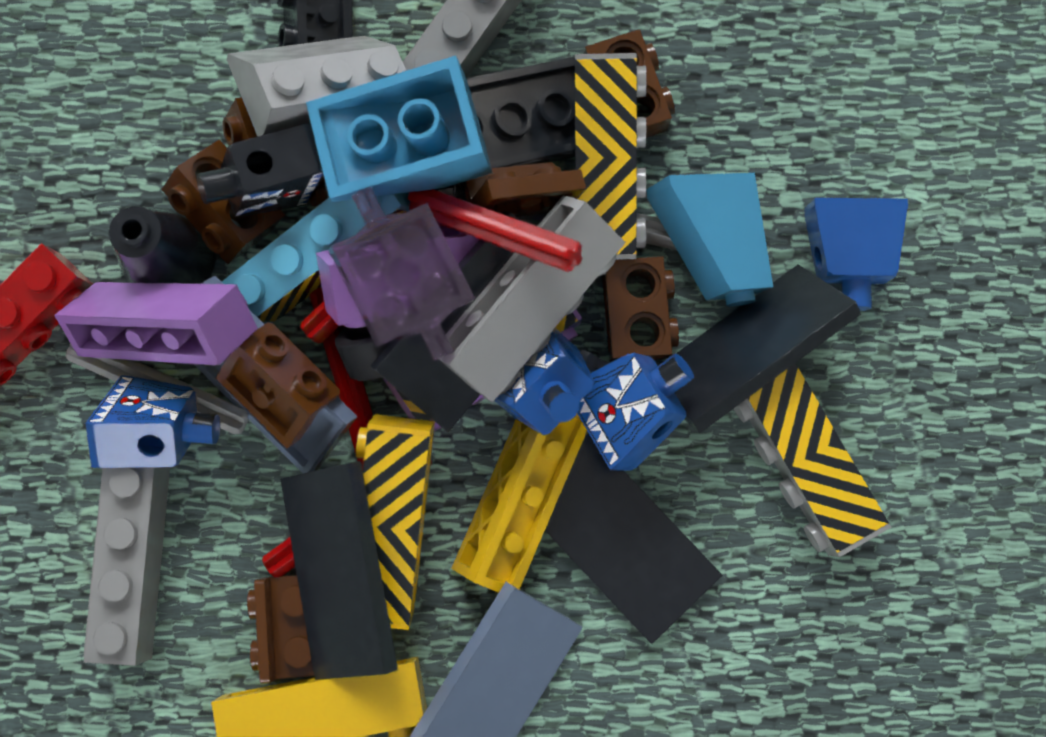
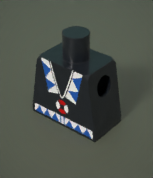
M306 123L231 144L227 147L221 168L198 173L196 179L204 204L229 199L234 215L244 217L308 205L324 174L311 123Z

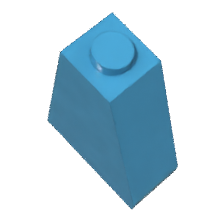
M755 173L669 175L646 189L648 201L705 300L725 299L726 306L728 307L741 306L755 302V294L773 288Z

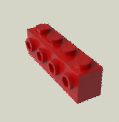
M43 243L0 284V386L13 377L17 366L31 352L39 349L49 340L52 330L59 324L54 315L93 285L61 253Z

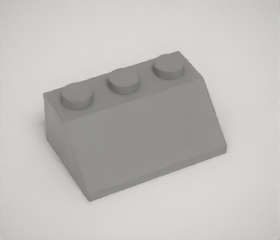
M368 36L228 53L227 55L228 65L257 136L311 123L306 105L308 101L406 71L395 45Z

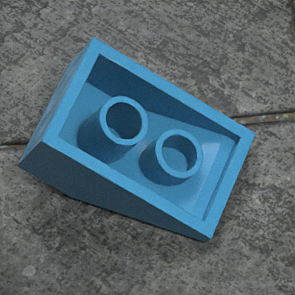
M456 55L306 102L329 198L332 202L445 188L493 173L468 81Z

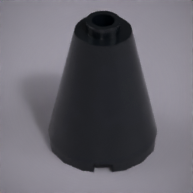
M132 206L121 210L112 219L109 226V239L127 283L202 284L211 278L216 262V253L206 246L202 235L191 222L174 209Z

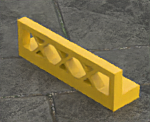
M578 414L569 421L560 422L545 436L517 419L515 420L451 567L452 570L473 583L496 592H500L505 582L520 589L587 433V429Z

